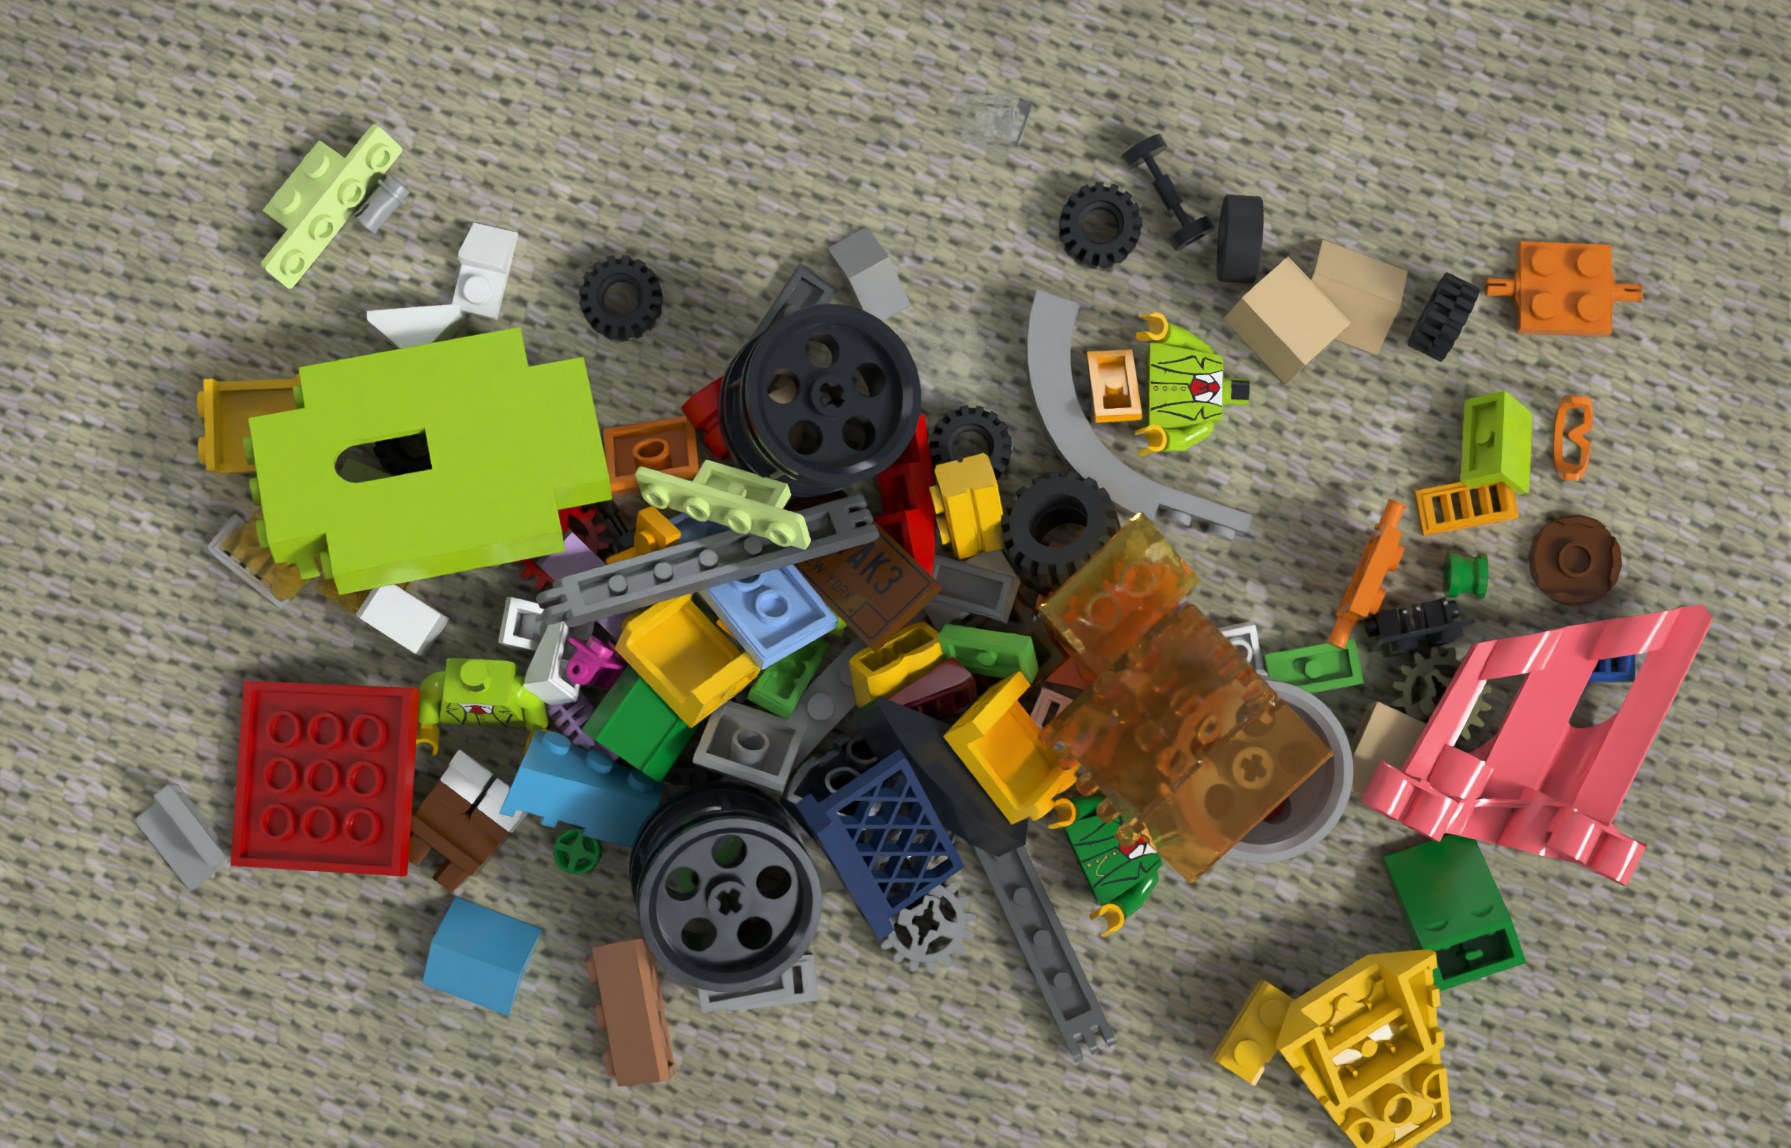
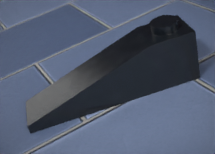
M859 729L849 736L846 733L841 735L834 741V747L819 759L813 756L802 764L780 796V804L818 846L819 844L795 806V803L810 793L820 803L879 763V760ZM890 776L883 781L881 788L894 789L896 782ZM853 801L836 813L838 815L853 816L860 801ZM875 801L868 816H881L888 801ZM862 829L856 843H869L875 829Z

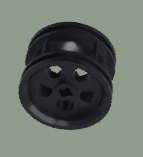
M841 304L813 305L786 316L766 331L754 337L737 352L724 373L719 389L717 403L719 427L729 453L743 471L787 483L791 493L790 497H821L872 477L885 470L899 458L909 445L918 425L922 401L921 385L916 365L909 350L900 337L882 320L852 306ZM808 340L822 343L828 347L832 355V363L829 367L819 368L809 361L806 355ZM856 368L866 383L870 397L859 394L854 388L852 376ZM770 374H783L794 382L796 394L791 402L785 404L778 403L769 396L766 389V381ZM825 391L831 397V400L827 402V406H823L819 400ZM850 418L858 420L865 430V442L860 451L853 450L847 446L842 437L843 425ZM795 423H808L816 431V445L809 455L797 453L790 445L789 431Z
M716 781L693 785L661 802L647 816L635 836L629 857V881L642 933L647 946L656 960L677 979L707 991L737 992L749 990L781 976L802 957L815 936L821 916L822 894L820 881L793 819L769 795L751 786L734 782ZM724 835H736L744 841L743 850L739 858L729 864L716 860L711 853L716 840ZM776 865L786 869L783 881L775 889L762 891L756 887L757 876L764 868ZM688 867L697 872L699 882L693 891L686 893L677 892L665 884L668 874L676 868ZM731 889H734L735 894L731 897L724 894L722 899L719 898L718 894L722 890L729 894ZM753 916L762 917L756 924L737 932L739 925L745 919ZM694 918H706L714 924L713 931L708 935L696 934L682 928L688 921Z

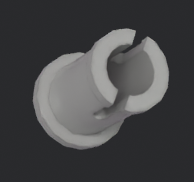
M390 174L384 181L381 178L377 181L380 186L359 210L353 213V216L374 234L378 232L381 225L401 203L404 206L408 203L405 198L410 192Z

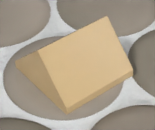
M1322 240L1309 279L1351 322L1334 340L1377 356L1401 306L1408 271Z
M1289 257L1285 258L1246 293L1224 318L1228 325L1285 385L1351 324Z

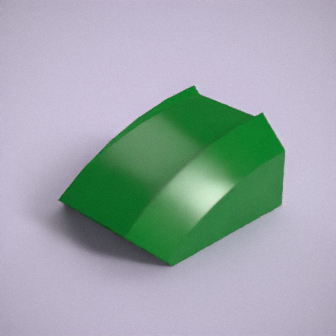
M629 664L594 711L582 731L662 784L707 717L690 728Z

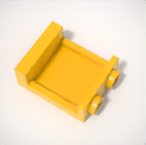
M295 374L296 379L218 382L215 379L203 380L204 391H198L197 411L200 419L204 418L205 436L199 437L198 455L200 463L206 465L207 471L215 475L257 473L255 464L248 465L243 445V437L251 436L248 418L296 410L293 386L301 385L299 374Z
M693 593L653 604L652 607L644 612L641 608L633 611L621 623L620 628L623 632L614 648L690 728L754 682L761 671L746 651L742 654L692 602L691 597Z
M1020 670L991 685L943 736L1011 825L1029 816L1033 821H1036L1047 814L1055 806L1052 798L1067 790L1077 781L1078 777L1075 772L1086 760L1080 752L1067 759L1062 758L1019 703V697L1031 686Z

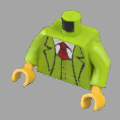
M1143 313L1139 315V318L1147 320L1149 332H1136V339L1139 341L1155 340L1157 343H1150L1146 350L1145 427L1134 432L1135 435L1142 434L1147 438L1148 447L1137 451L1139 456H1146L1158 451L1183 452L1211 436L1214 426H1218L1223 420V405L1249 404V378H1223V356L1214 354L1211 345L1188 330L1167 322L1161 313Z
M448 658L445 671L433 673L425 678L420 685L419 723L417 724L416 745L421 742L430 743L433 746L432 756L437 754L440 739V729L436 725L438 722L440 724L527 728L531 731L523 750V755L525 756L536 729L544 732L550 731L545 729L548 726L546 703L523 687L525 675L514 662Z

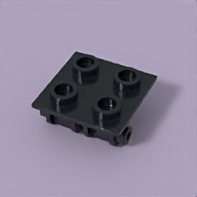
M1443 597L1438 600L1422 603V610L1418 603L1412 604V614L1416 627L1414 632L1412 631L1405 606L1399 607L1401 628L1396 609L1377 612L1375 615L1372 614V618L1364 620V626L1367 636H1376L1377 643L1368 648L1369 653L1381 650L1383 658L1409 653L1410 649L1418 647L1417 642L1425 640L1428 648L1454 643L1455 639L1464 637L1463 630L1473 625L1475 621L1473 618L1453 623L1452 619L1459 618L1457 603L1455 600L1447 601Z

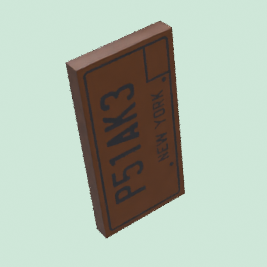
M841 489L821 497H794L783 509L796 512L849 496ZM873 520L871 524L876 525L880 534L876 540L793 565L826 605L876 653L943 588Z

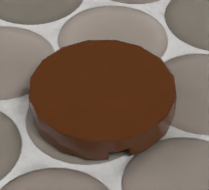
M1580 514L1562 516L1545 525L1533 539L1528 556L1530 574L1538 589L1552 601L1568 606L1591 604L1605 596L1618 581L1622 567L1621 549L1615 536L1612 537L1610 531L1605 528L1606 526L1597 519Z

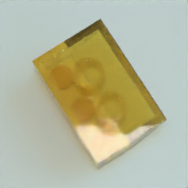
M1139 512L1038 607V610L1053 635L1079 665L1100 677L1201 580L1143 512Z

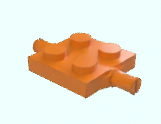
M1520 241L1517 245V269L1513 278L1486 277L1485 287H1487L1485 289L1486 297H1512V302L1517 311V334L1608 337L1612 333V307L1614 302L1640 303L1643 297V292H1640L1643 289L1642 283H1615V278L1611 271V245Z
M1388 499L1379 523H1376L1374 526L1376 530L1370 535L1335 617L1337 619L1326 641V643L1333 647L1344 650L1354 625H1357L1358 621L1368 618L1370 613L1375 615L1382 604L1386 589L1380 587L1384 576L1389 571H1395L1405 549L1404 546L1399 544L1403 532L1396 528L1407 506L1399 501Z

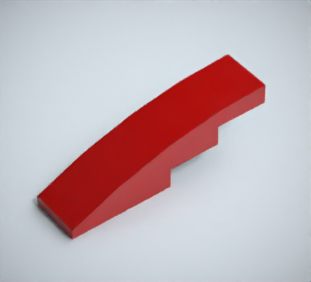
M924 414L920 415L915 433L904 452L888 468L877 474L885 515L875 517L873 520L932 576L935 551V510L929 487L934 485L932 459Z

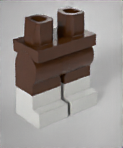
M460 749L448 764L450 766L436 786L422 802L415 815L411 817L408 860L419 867L432 849H436L446 857V860L432 878L452 893L462 886L470 876L477 877L485 865L528 814V812L516 810L513 817L499 814L511 786L497 778L494 773ZM486 792V796L483 798V800L471 814L470 812L472 811V809L475 807V805Z

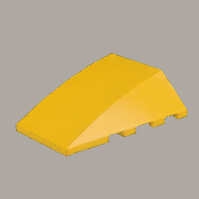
M1431 949L1366 955L1293 1000L1288 1007L1275 1047L1356 1148H1411L1451 1122L1447 1070L1441 1064L1440 1049L1444 1047L1443 1030L1438 1027L1436 1007L1441 1006L1439 988L1434 985L1433 969L1437 968L1436 952Z

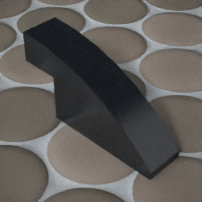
M881 696L855 711L854 721L879 762L899 749L905 755L941 824L946 829L968 843L997 857L1026 845L1029 817L1011 825L943 737L952 725ZM900 770L891 775L895 782H897L901 773Z

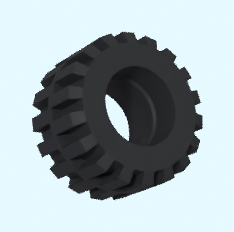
M1060 471L1050 472V479L1042 481L1041 476L1031 479L1033 486L1028 489L1025 486H1021L1016 491L1018 500H1009L1005 507L1008 516H1002L1001 527L1004 533L1001 535L1016 573L1020 575L1024 585L1029 589L1035 586L1037 594L1047 597L1051 591L1058 593L1063 599H1066L1067 593L1074 592L1075 597L1078 598L1085 596L1084 589L1090 586L1094 591L1102 587L1101 578L1103 576L1111 579L1116 572L1114 563H1121L1123 557L1121 546L1124 545V535L1109 493L1104 487L1099 489L1096 480L1088 476L1082 481L1080 473L1069 472L1068 477H1062ZM1073 523L1086 527L1083 534L1069 545L1047 547L1040 544L1043 537L1051 529L1059 525Z

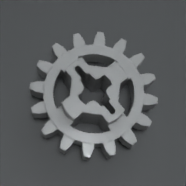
M953 881L946 888L939 884L924 895L921 903L911 909L904 908L889 918L893 927L894 922L904 925L912 936L909 949L900 942L895 931L890 933L888 938L881 943L882 949H889L894 946L897 950L893 957L895 964L906 957L910 959V971L915 972L919 962L926 963L928 972L934 973L935 961L942 960L943 964L949 968L952 966L949 955L953 951L963 956L966 954V950L960 942L962 938L974 939L975 934L965 928V922L976 919L975 913L963 911L962 907L970 901L968 895L959 898L955 897L954 893L957 890L958 883ZM899 882L901 889H903L905 882ZM890 890L887 898L889 899L896 893ZM941 896H944L952 904L957 922L945 919L938 908ZM932 900V918L938 921L939 925L937 929H929L927 934L923 936L922 943L918 944L920 937L918 934L919 927L912 923L914 915L922 916L924 910L928 908L929 901ZM940 936L952 938L941 950L926 954L928 944Z

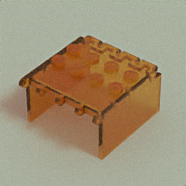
M1187 604L1177 613L1172 608L1040 731L1038 739L1046 748L1055 746L1060 740L1066 745L1056 756V763L1062 770H1070L1077 763H1080L1086 772L1076 782V789L1082 796H1090L1100 788L1107 797L1096 809V814L1102 822L1109 823L1119 815L1126 821L1115 833V839L1122 847L1133 845L1141 837L1192 885L1333 756L1334 753L1282 698L1277 702V693L1257 674L1256 670L1247 662L1248 660L1194 604Z

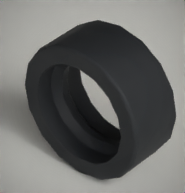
M1226 194L1223 199L1216 259L1217 278L1221 282L1253 284L1257 279L1264 228V205L1260 196Z

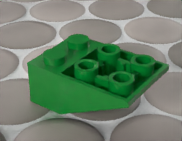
M1450 834L1442 837L1440 842L1431 840L1382 856L1413 950L1431 949L1436 952L1437 968L1433 969L1434 985L1439 988V992L1526 964L1511 916L1476 839Z

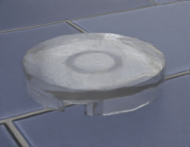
M937 317L921 325L909 336L905 345L918 371L922 401L935 407L955 408L972 401L985 388L991 374L992 353L985 338L973 324L957 317Z

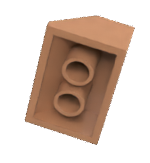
M644 936L592 947L593 956L587 957L586 961L591 985L599 984L602 1002L595 1003V1012L599 1030H607L610 1048L604 1049V1061L608 1077L616 1076L618 1087L670 1080L676 1073L656 960L647 946Z

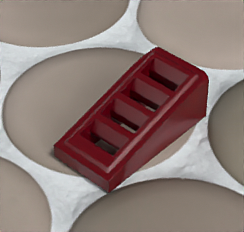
M952 657L888 700L941 720L969 709L978 700L976 681L973 675L955 657Z

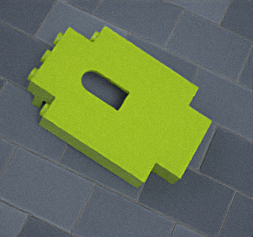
M521 327L298 367L301 385L293 386L297 409L248 418L251 436L243 437L248 465H256L257 477L250 478L249 483L254 506L262 505L264 519L256 520V529L261 548H270L275 564L287 562L290 565L296 563L302 580L320 576L319 566L315 556L320 555L325 580L334 578L339 595L565 552L558 510L612 500L610 478L584 357L528 367ZM426 432L432 465L430 470L360 483L345 481L335 471V463L338 456L351 446Z

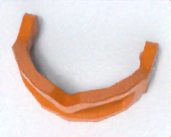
M1564 395L1558 403L1554 420L1553 466L1558 475L1557 477L1562 480L1579 481V478H1583L1588 468L1591 443L1583 437V434L1593 427V404L1590 396ZM1573 408H1584V423L1568 433V437L1582 449L1579 465L1563 461L1564 423L1567 410Z

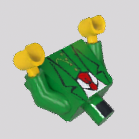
M1087 793L1069 799L1053 800L1055 802L1053 808L1058 813V819L1056 823L1049 824L1048 828H1063L1098 906H1102L1091 912L1089 918L1093 920L1101 915L1106 919L1107 930L1100 934L1102 937H1106L1121 929L1124 920L1143 906L1158 883V869L1163 866L1156 847L1179 837V832L1168 811L1144 821L1137 805L1128 806L1121 797Z

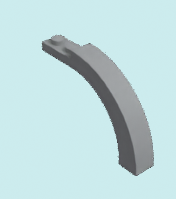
M1037 289L1028 319L1025 342V366L1028 388L1034 411L1044 435L1069 472L1080 473L1082 481L1088 476L1096 480L1099 489L1104 487L1109 493L1111 502L1114 503L1116 510L1145 524L1150 525L1154 521L1157 509L1165 511L1163 518L1172 523L1188 527L1192 520L1207 525L1206 533L1227 541H1233L1234 535L1243 537L1248 532L1253 515L1149 480L1126 466L1104 446L1084 416L1072 379L1071 339L1080 303Z

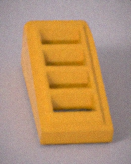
M1502 481L1470 489L1462 482L1414 491L1422 536L1508 522L1519 517L1515 492ZM1491 487H1496L1500 512H1493L1489 491ZM1477 490L1482 515L1474 516L1470 491ZM1458 493L1463 518L1455 520L1451 494ZM1440 496L1444 522L1436 523L1432 502L1433 497Z

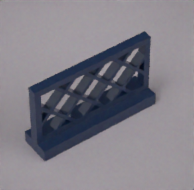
M900 749L820 803L815 800L811 793L795 803V806L858 912L879 941L895 931L889 918L964 868L920 782ZM897 771H901L894 789L881 788L885 779ZM860 801L853 816L838 815L836 813L851 802ZM875 801H888L881 816H868ZM902 802H915L909 816H896ZM862 829H875L869 843H856ZM890 829H903L897 843H884ZM917 829H930L924 843H911ZM878 856H890L884 870H872ZM905 856H917L911 870H899ZM932 856H947L948 859L933 869L926 870ZM893 882H905L902 890L886 899Z

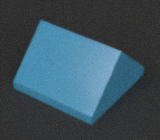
M455 896L431 942L422 984L509 1016L542 928Z

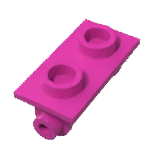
M590 636L588 640L570 637L568 640L578 648L566 668L569 680L575 684H591L592 686L612 688L629 665L614 649L617 642L611 639L607 643L594 636Z

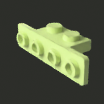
M375 124L371 125L346 158L319 140L262 210L287 229V231L262 260L261 267L287 288H293L377 184V181L401 154L402 147Z
M705 460L693 482L642 466L635 473L643 499L656 508L665 509L667 507L686 513L698 521L709 520L728 526L740 534L752 533L768 538L775 544L783 547L791 545L806 550L811 542L805 518L801 514L783 509L791 496L787 483L767 477L763 478L757 474L710 460Z

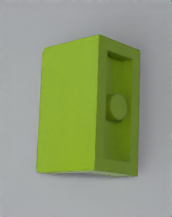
M1506 390L1465 400L1460 481L1469 489L1502 481L1517 494L1521 495L1529 493L1533 416L1525 406Z

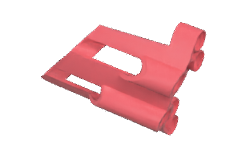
M1699 604L1472 644L1401 770L1385 762L1386 760L1381 759L1360 802L1386 818L1399 821L1415 832L1437 842L1441 841L1444 833L1476 839L1573 862L1611 881L1627 886L1648 844L1617 831L1618 827L1613 825L1612 822L1714 619L1704 605ZM1648 652L1617 714L1605 722L1592 727L1577 728L1569 724V718L1598 660ZM1527 673L1497 734L1469 754L1455 748L1454 745L1487 679Z

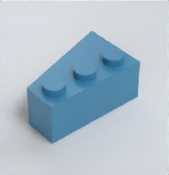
M536 729L499 814L513 817L516 810L542 816L540 819L541 825L555 828L558 821L583 827L581 831L583 836L632 848L639 828L647 816L658 806L665 784L658 783L639 769L631 770L615 763L610 756L597 750L588 751L578 747L560 733L544 732Z

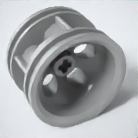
M1231 672L1213 676L1199 682L1173 703L1163 718L1156 735L1153 749V772L1155 783L1164 805L1174 819L1186 830L1214 850L1231 858L1246 862L1271 863L1293 858L1306 852L1323 840L1334 828L1342 816L1350 797L1353 782V759L1348 738L1340 722L1332 711L1314 695L1299 687L1265 675L1249 672ZM1261 702L1267 710L1265 726L1255 733L1243 732L1238 724V716L1241 710L1249 703ZM1204 729H1214L1220 739L1218 752L1208 760H1197L1193 755L1192 747L1199 732ZM1299 738L1307 748L1306 760L1297 769L1285 770L1276 760L1277 748L1288 739ZM1250 754V759L1256 762L1255 767L1251 772L1247 769L1243 772V768L1238 765V760L1242 755L1249 757ZM1216 781L1223 782L1230 791V802L1222 812L1208 814L1202 803L1203 792L1210 783ZM1266 787L1277 788L1284 798L1282 812L1271 820H1262L1257 815L1254 807L1256 794Z

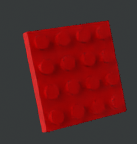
M244 681L230 866L407 876L420 689L411 687Z

